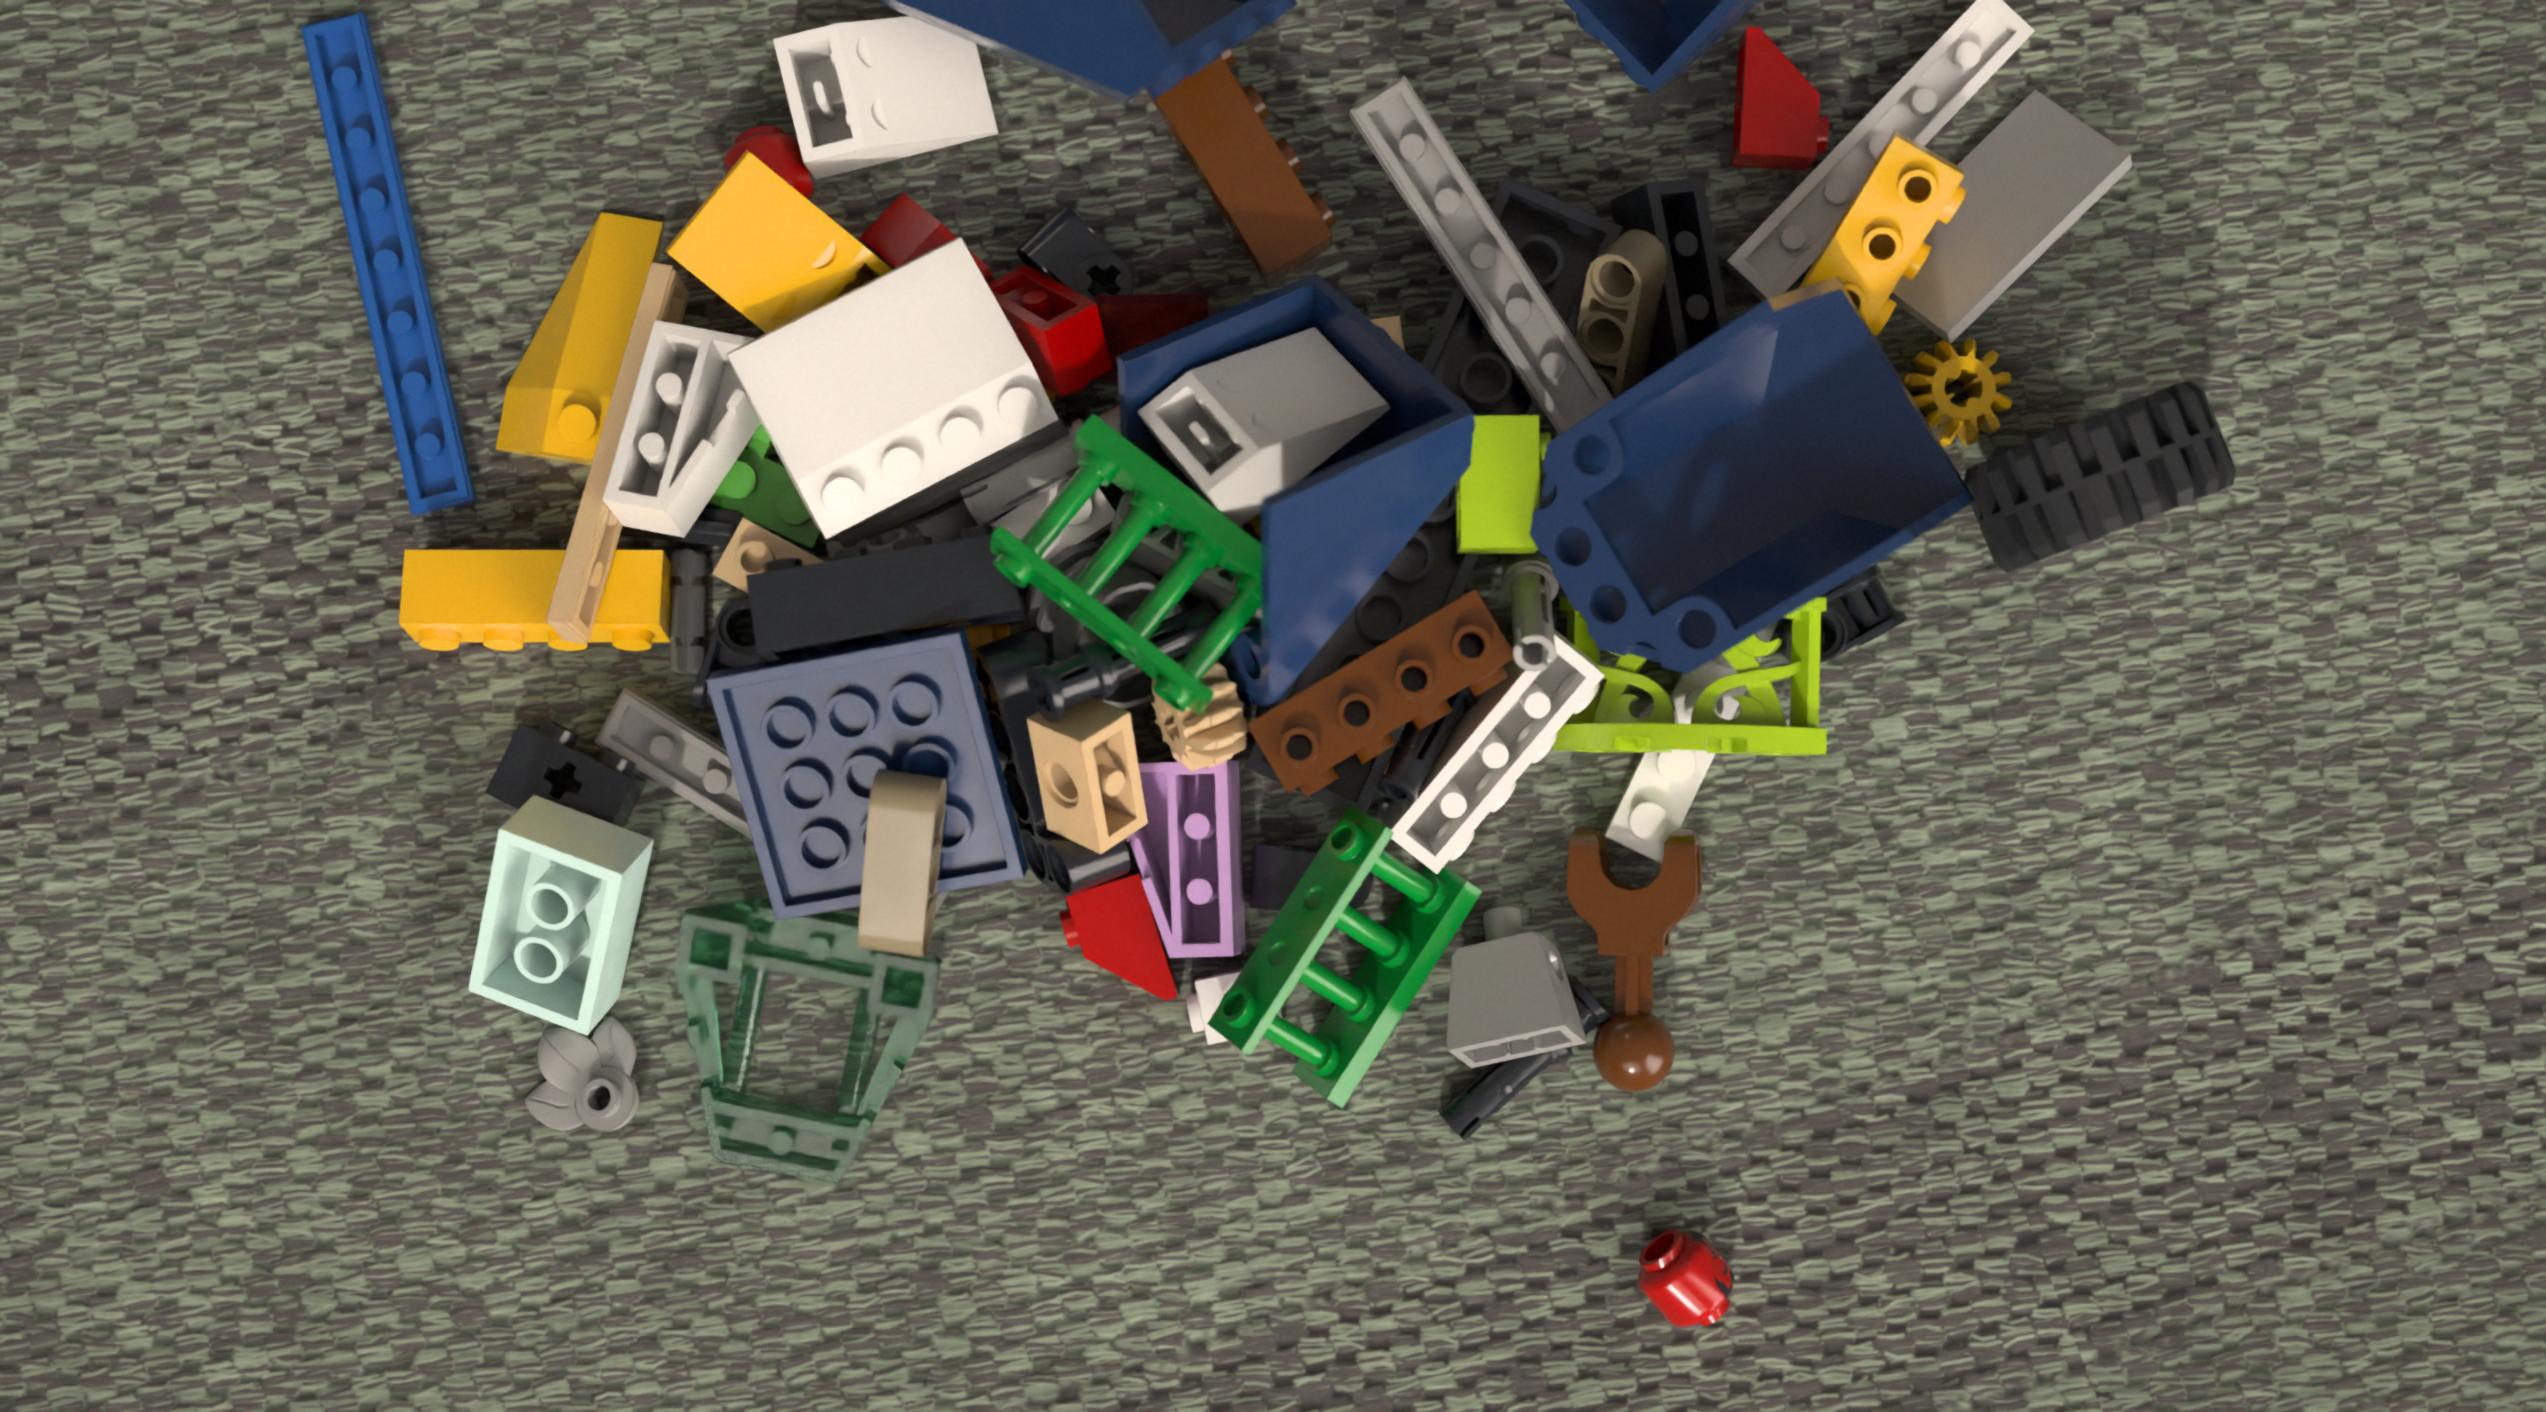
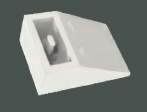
M910 16L835 23L773 39L803 163L815 180L999 134L977 45L972 41Z
M1313 327L1189 370L1137 411V413L1164 453L1202 497L1241 528L1262 511V498L1299 482L1386 413L1390 407L1332 344Z

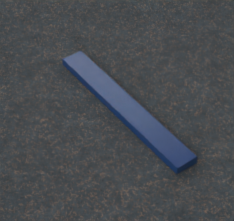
M361 11L302 25L303 40L411 514L419 516L478 502L367 16Z

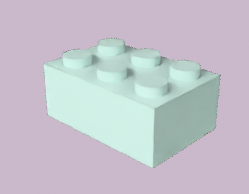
M533 795L499 828L468 991L588 1036L620 996L654 839Z

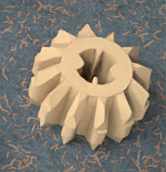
M1215 662L1200 681L1215 692L1210 705L1201 716L1190 707L1185 712H1180L1166 703L1153 690L1156 681L1152 679L1151 689L1153 694H1151L1150 702L1156 712L1157 718L1155 722L1161 729L1163 742L1168 743L1173 758L1178 762H1182L1190 771L1203 767L1208 769L1224 763L1226 760L1231 759L1234 754L1246 748L1247 737L1245 733L1248 732V723L1243 716L1242 708L1244 704L1238 698L1236 684L1229 681L1226 669L1220 663Z

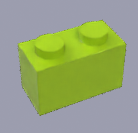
M1539 415L1474 416L1475 430L1472 439L1471 465L1456 483L1457 554L1535 553L1538 548L1529 534L1534 508L1540 505V472H1545L1542 470L1546 446L1551 441L1550 433H1539Z

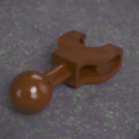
M1577 827L1569 839L1567 898L1578 915L1590 923L1597 933L1598 955H1615L1614 1014L1611 1015L1612 1018L1606 1023H1602L1595 1033L1592 1044L1593 1061L1602 1078L1615 1088L1629 1092L1648 1090L1658 1085L1667 1076L1675 1057V1045L1671 1032L1661 1019L1653 1015V956L1663 957L1670 953V937L1673 928L1693 911L1702 896L1700 838L1697 832L1691 828H1679L1671 833L1664 843V857L1659 876L1649 886L1636 888L1622 884L1611 872L1607 856V842L1602 833L1593 827Z

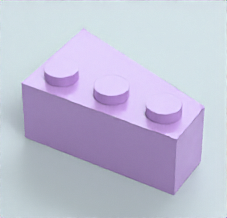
M1226 760L1224 763L1206 769L1203 767L1194 771H1190L1182 762L1138 763L1148 824L1126 837V841L1130 842L1143 877L1141 882L1169 958L1235 956L1246 952L1239 761Z

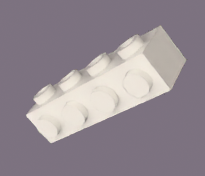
M1555 629L1553 634L1557 652L1554 662L1547 659L1549 663L1547 669L1531 672L1520 668L1514 659L1504 667L1509 677L1485 691L1479 702L1472 706L1453 728L1443 750L1438 755L1421 786L1416 801L1407 805L1393 800L1380 815L1383 825L1395 832L1391 839L1436 874L1439 873L1449 860H1456L1467 849L1475 835L1474 830L1490 811L1495 812L1505 804L1516 787L1515 781L1531 762L1537 763L1548 753L1557 739L1558 730L1573 713L1578 714L1592 701L1599 689L1598 683L1605 676L1604 673L1589 656Z

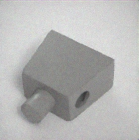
M1497 907L1486 911L1483 914L1486 942L1458 948L1452 955L1447 1050L1470 1068L1585 1044V1032L1558 949L1540 932L1530 931L1523 933L1521 911L1518 908Z

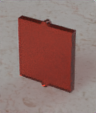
M1208 293L1095 296L1094 302L1097 303L1112 365V370L1100 376L1101 381L1118 380L1117 356L1209 318Z

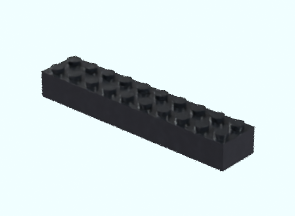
M1504 176L1490 208L1575 338L1586 276L1590 264L1619 238L1623 227ZM1457 283L1422 364L1454 396L1463 399L1471 411L1474 412V416L1539 415L1540 418L1541 412ZM1456 484L1283 696L1272 703L1270 710L1461 598L1480 554H1457ZM1405 724L1390 732L1396 745ZM1255 742L1244 768L1281 784L1258 743ZM1396 745L1364 764L1360 762L1356 753L1333 766L1339 778L1309 797L1343 812L1351 804L1366 814L1378 788L1377 783L1380 777L1383 776ZM1299 787L1294 789L1295 791L1302 793Z

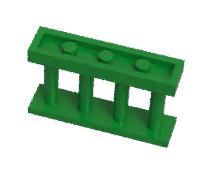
M1092 414L1078 430L1075 437L1073 452L1079 456L1077 463L1080 468L1020 540L999 525L991 535L990 552L997 556L993 564L1006 578L1022 588L1030 582L1156 681L1153 690L1170 706L1180 712H1185L1190 707L1201 716L1210 705L1215 692L1200 681L1255 612L1261 608L1262 544L1099 417ZM1113 482L1132 497L1130 505L1133 509L1072 582L1041 556L1100 485L1109 486ZM1165 523L1185 538L1182 543L1185 551L1125 623L1094 598L1153 526L1161 527ZM1218 564L1238 580L1235 584L1238 592L1182 662L1177 664L1147 639L1206 567L1213 569Z
M1349 804L1338 823L1329 832L1327 840L1231 988L1222 997L1218 1008L1207 1023L1248 1055H1251L1263 1036L1299 1057L1300 1059L1292 1073L1324 1098L1341 1108L1344 1107L1483 892L1446 867H1443L1436 874L1425 865L1422 871L1418 873L1384 850L1395 832ZM1369 871L1405 894L1404 899L1385 928L1348 905ZM1333 927H1336L1371 949L1350 982L1313 960ZM1297 982L1302 983L1335 1003L1315 1036L1277 1015Z

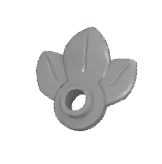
M612 1016L600 1024L591 1038L568 1028L545 1030L539 1042L537 1056L541 1073L547 1081L535 1088L525 1098V1104L529 1112L544 1125L560 1131H569L585 1124L591 1129L608 1132L626 1125L636 1113L639 1105V1093L634 1080L630 1076L637 1055L636 1044L632 1034L617 1018ZM607 1087L611 1099L608 1106L601 1110L597 1105V1096L603 1088Z

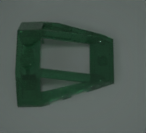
M753 899L686 908L682 916L675 977L678 992L684 995L689 1019L686 1031L690 1049H695L701 1078V1085L698 1089L713 1159L839 1184L878 1112L932 1020L942 960L929 950L926 957L921 958L860 948L858 946L859 917L829 911L776 921L770 899ZM769 970L860 988L835 1113L744 1095ZM714 981L733 985L740 984L724 1069ZM880 1015L898 1017L866 1089Z

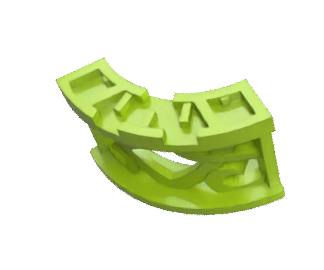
M1559 597V611H1567V639L1596 663L1605 675L1603 679H1606L1607 682L1600 700L1598 689L1592 701L1578 714L1573 713L1558 730L1553 750L1592 753H1672V750L1707 751V753L1826 755L1827 729L1819 728L1821 612L1827 611V598L1818 597L1784 617L1785 619L1792 620L1790 665L1763 669L1756 658H1763L1773 654L1780 647L1782 640L1777 638L1771 642H1763L1758 638L1757 633L1724 652L1722 655L1738 674L1720 678L1709 685L1695 703L1691 715V724L1678 723L1675 705L1667 691L1653 679L1637 674L1646 662V658L1629 653L1622 656L1610 652L1620 657L1614 668L1600 666V649L1587 630L1588 624L1580 611H1575L1568 597ZM1791 678L1790 727H1787L1784 711L1772 682ZM1630 685L1645 690L1653 697L1654 708L1649 716L1641 719L1635 717L1633 705L1641 698L1636 695L1626 694ZM1746 687L1751 697L1745 695L1732 697V699H1735L1740 704V714L1731 720L1723 719L1716 710L1717 700L1729 691Z

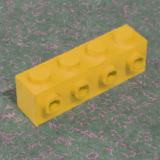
M1894 130L1798 289L1838 276L1873 335L1877 336L1896 307L1897 302L1888 297L1901 276H1904L1912 281L1928 257L1932 247L1923 241L1938 219L1947 224L1962 203L1967 193L1965 188L1959 186L1964 177L1962 168Z
M404 550L399 624L415 642H419L421 647L437 651L455 650L459 647V642H483L485 647L501 651L522 649L523 642H548L551 648L564 651L584 650L587 648L588 642H613V646L618 649L643 651L650 649L652 642H671L670 602L671 586H674V577H671V563L664 550H616L590 640L585 645L564 641L546 621L566 550Z

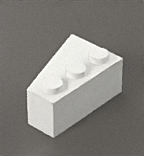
M654 320L602 499L623 526L685 538L762 423L726 353L756 338Z

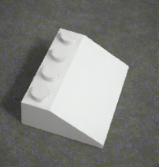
M957 237L726 353L814 525L826 539L1059 420L1028 355L961 237Z

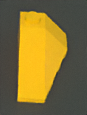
M604 212L600 213L507 385L496 450L592 465L651 262L658 263L664 222Z

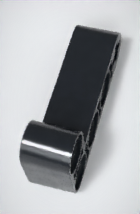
M1032 627L971 649L996 748L1008 757L1003 774L1007 781L1006 786L1024 854L1036 878L1066 896H1072L1128 873L1130 870V858L1124 839L1104 853L1099 854L1047 829L1027 718L1039 711L1029 693L1026 670L1028 667L1039 662L1045 666L1053 664L1049 648L1040 632Z

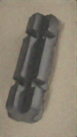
M683 549L673 551L671 555V577L676 578V585L671 586L670 637L676 638V646H670V668L678 674H698L708 651V647L702 646V638H708V587L702 586V579L708 578V556L700 550Z

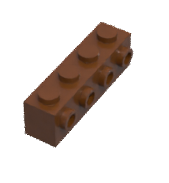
M1230 48L1221 53V57L1190 78L1186 75V79L1155 100L1152 99L1147 90L1145 91L1268 287L1332 247L1333 234L1329 228L1336 225V220L1318 191L1308 196L1296 174L1303 171L1297 155L1284 137L1276 142L1273 140L1262 122L1269 117L1267 108L1251 84L1243 88L1240 87L1229 67L1236 64Z
M1474 589L1248 723L1247 726L1287 794L1299 787L1306 798L1337 780L1339 776L1333 766L1356 753L1360 762L1364 764L1396 745L1390 732L1410 720H1413L1417 729L1421 730L1453 711L1446 699L1469 686L1476 697L1507 679L1509 676L1503 665L1514 659L1513 651L1477 590Z

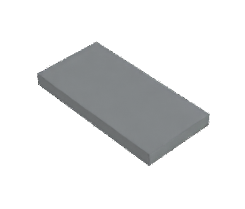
M2034 90L1957 165L1962 168L1964 173L1959 186L1967 190L1962 203L1947 224L1938 219L1936 220L1923 241L1932 248L1922 267L1912 281L1901 276L1888 297L1897 302V305L1949 344L1969 327L2132 167L2131 155L2037 90Z

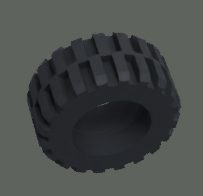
M2188 380L2096 414L1966 469L1964 483L1975 499L1971 506L1994 563L2004 571L2010 572L2228 488L2234 484L2236 467L2204 389L2192 380Z

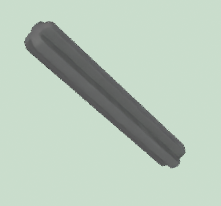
M1056 414L1059 420L835 534L838 542L843 548L853 547L861 540L870 539L962 496L961 489L980 480L982 481L1010 464L1068 435L1069 433L1063 419Z

